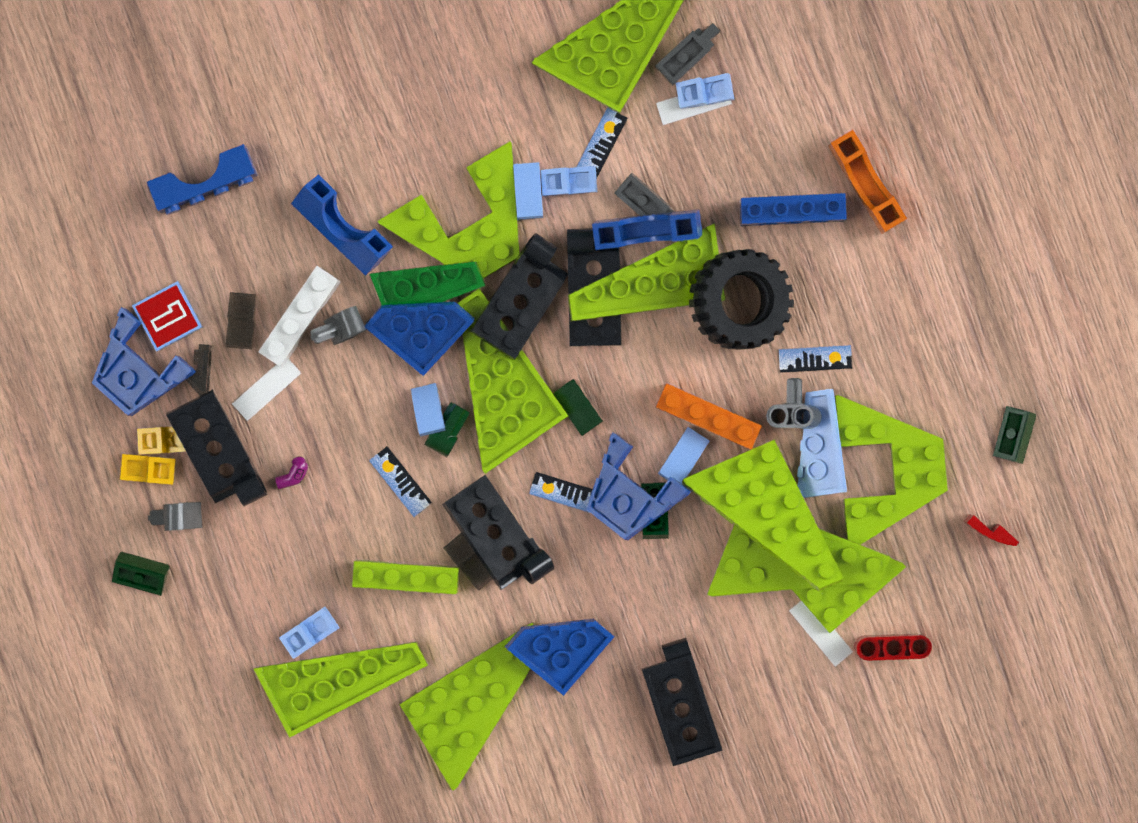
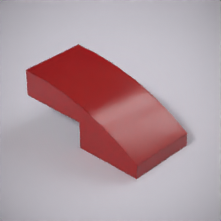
M972 514L964 521L971 529L988 539L1012 546L1019 544V541L999 524H996L990 530Z

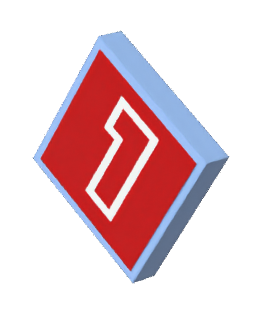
M178 281L132 305L157 352L203 328Z

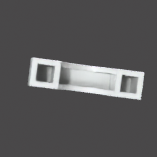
M316 266L258 352L278 366L284 367L297 348L304 332L317 313L328 302L341 281Z

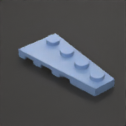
M825 389L806 392L805 404L819 409L821 412V422L815 428L803 429V438L800 443V466H798L797 471L798 488L803 498L847 492L834 390ZM806 410L803 414V421L808 423L811 416L809 411Z

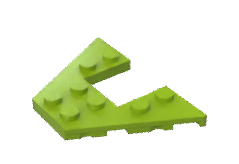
M511 141L466 167L492 210V213L448 239L421 194L377 222L443 264L477 261L483 279L516 260L520 253Z
M835 395L841 447L890 444L895 495L843 499L846 538L861 545L948 491L944 442L940 437L840 395Z

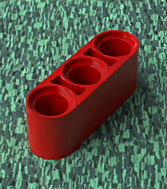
M922 634L865 635L856 640L854 650L857 656L867 661L923 659L931 653L932 644ZM918 639H922L925 642V649L921 653H915L912 648L913 643ZM896 640L899 643V650L895 654H889L886 650L888 642ZM866 641H871L873 644V651L869 655H863L860 651V646Z

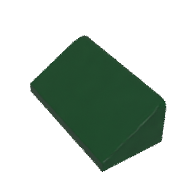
M574 379L553 393L581 436L603 422Z
M1006 406L993 456L1023 464L1036 414Z
M120 552L115 561L112 582L161 596L170 566L151 559Z

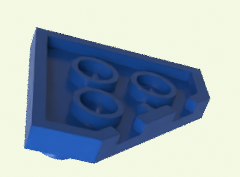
M456 302L381 305L365 323V328L424 376L474 322L475 318Z
M593 618L523 626L505 647L564 696L611 642L614 636Z

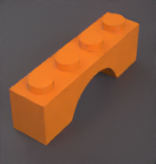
M854 130L849 131L828 145L881 234L907 219L895 197L886 189L868 158L867 151Z
M667 383L655 407L749 450H752L762 427L755 422Z

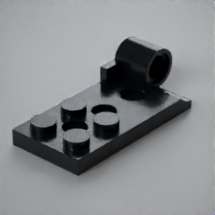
M593 228L567 229L568 294L574 293L620 270L619 247L595 250ZM590 261H597L601 264L602 269L598 275L593 276L587 272L586 266ZM569 310L570 346L621 345V315L602 317L603 322L599 327H591L587 319L571 321Z
M534 233L523 247L470 331L512 360H515L568 275L567 272L550 262L557 250V246L539 234ZM529 274H536L539 277L540 284L537 288H532L528 285L527 278ZM516 295H521L526 299V307L524 309H518L514 306L513 301ZM502 317H509L512 320L513 327L510 331H505L500 327Z
M214 390L166 413L167 418L215 503L236 493L241 504L245 507L268 495L258 471ZM200 418L206 419L210 424L209 428L205 431L197 430L194 426L196 420ZM211 441H217L221 444L222 449L220 452L213 454L207 450V444ZM224 463L231 464L234 468L233 473L229 476H224L219 472V467Z
M486 475L442 504L500 590L522 575L530 584H534L554 570V564L549 555L539 548L533 538H528ZM479 504L484 508L485 514L482 518H478L473 514V505ZM488 526H495L499 530V537L497 539H491L488 536ZM504 547H509L513 550L514 557L511 561H507L502 557V549Z
M686 637L661 645L666 661L642 668V672L672 765L676 766L723 751ZM674 678L680 680L681 687L679 690L670 691L667 688L669 680ZM686 703L689 706V711L685 715H678L674 711L676 705ZM685 728H695L697 730L696 736L693 739H685L682 736Z

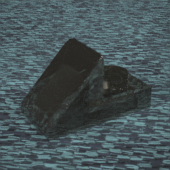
M199 344V348L194 350L193 364L197 365V370L186 379L199 396L209 392L212 345Z

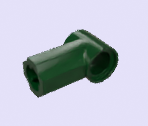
M450 402L443 414L446 431L429 434L424 445L447 458L470 412Z

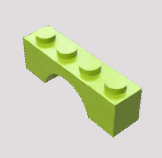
M355 560L352 587L457 594L460 567Z

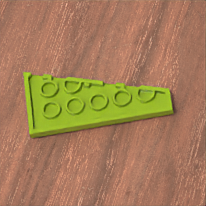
M417 642L256 667L254 671L290 738L428 666V663Z

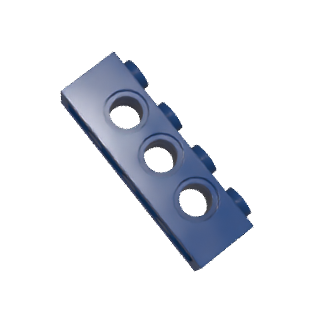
M846 193L750 197L739 200L740 226L844 222L847 219Z

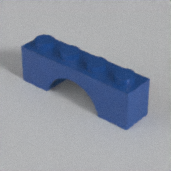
M243 144L219 153V164L215 173L202 183H184L170 172L147 181V185L157 210L170 215L180 211L181 205L190 203V206L205 201L204 196L214 193V196H219L229 191L228 187L238 184L239 187L248 185L253 182L252 178L258 175L249 151Z
M318 174L303 186L291 204L366 276L381 263L393 246L376 229L363 231L348 224L338 210L336 202L337 192Z
M700 209L597 220L592 224L595 250L653 241L673 242L699 239L703 235Z

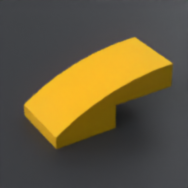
M173 427L137 429L139 455L186 452Z
M122 454L119 480L173 485L175 459Z

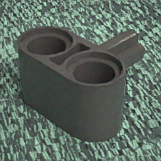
M357 307L347 308L324 320L325 325L311 330V340L315 344H319L331 339L333 345H336L364 332L366 328Z
M789 378L787 379L786 403L771 406L767 411L766 418L768 423L776 428L812 429L821 422V412L815 406L802 403V379ZM783 410L786 415L785 420L782 423L778 421L777 417L779 411ZM806 410L809 411L811 416L808 423H804L802 415Z
M201 502L163 504V509L150 511L148 520L151 525H164L165 531L203 528Z

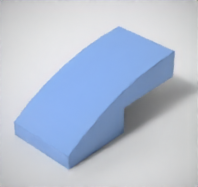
M728 73L675 83L680 109L735 100L731 76Z
M539 162L513 164L517 220L543 218Z
M596 166L540 170L542 196L598 192Z
M433 383L411 389L420 437L446 431L437 384Z
M687 427L658 474L667 480L673 477L682 484V480L688 476L709 443V440Z
M325 606L283 634L279 639L294 659L340 627Z

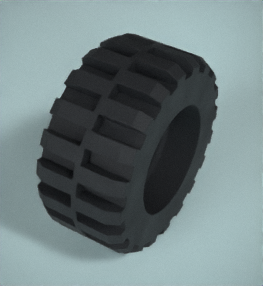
M751 249L721 253L716 255L714 259L708 260L703 264L704 269L696 273L694 277L697 280L696 284H691L690 292L694 293L693 299L689 300V307H694L695 314L691 316L694 322H699L700 327L698 330L702 335H708V340L712 343L721 344V347L727 349H754L761 347L762 344L772 342L774 336L780 335L785 329L782 326L783 323L789 322L791 314L787 313L788 308H793L794 300L789 299V293L793 292L792 284H786L785 279L789 277L786 271L778 269L780 264L775 259L769 260L767 254L763 252L756 253ZM736 275H744L750 278L760 292L761 305L759 312L754 320L747 324L734 323L728 318L722 306L723 288L726 282Z

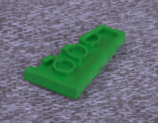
M477 261L370 273L381 305L444 302L485 286Z

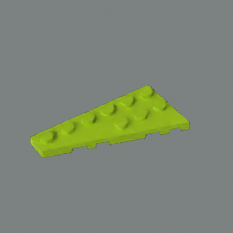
M715 223L702 229L703 235L699 239L677 241L569 294L568 303L571 321L689 306V300L693 299L694 293L690 292L691 284H696L697 280L694 278L696 273L704 269V263L714 259L719 254ZM724 288L721 297L722 301H725Z

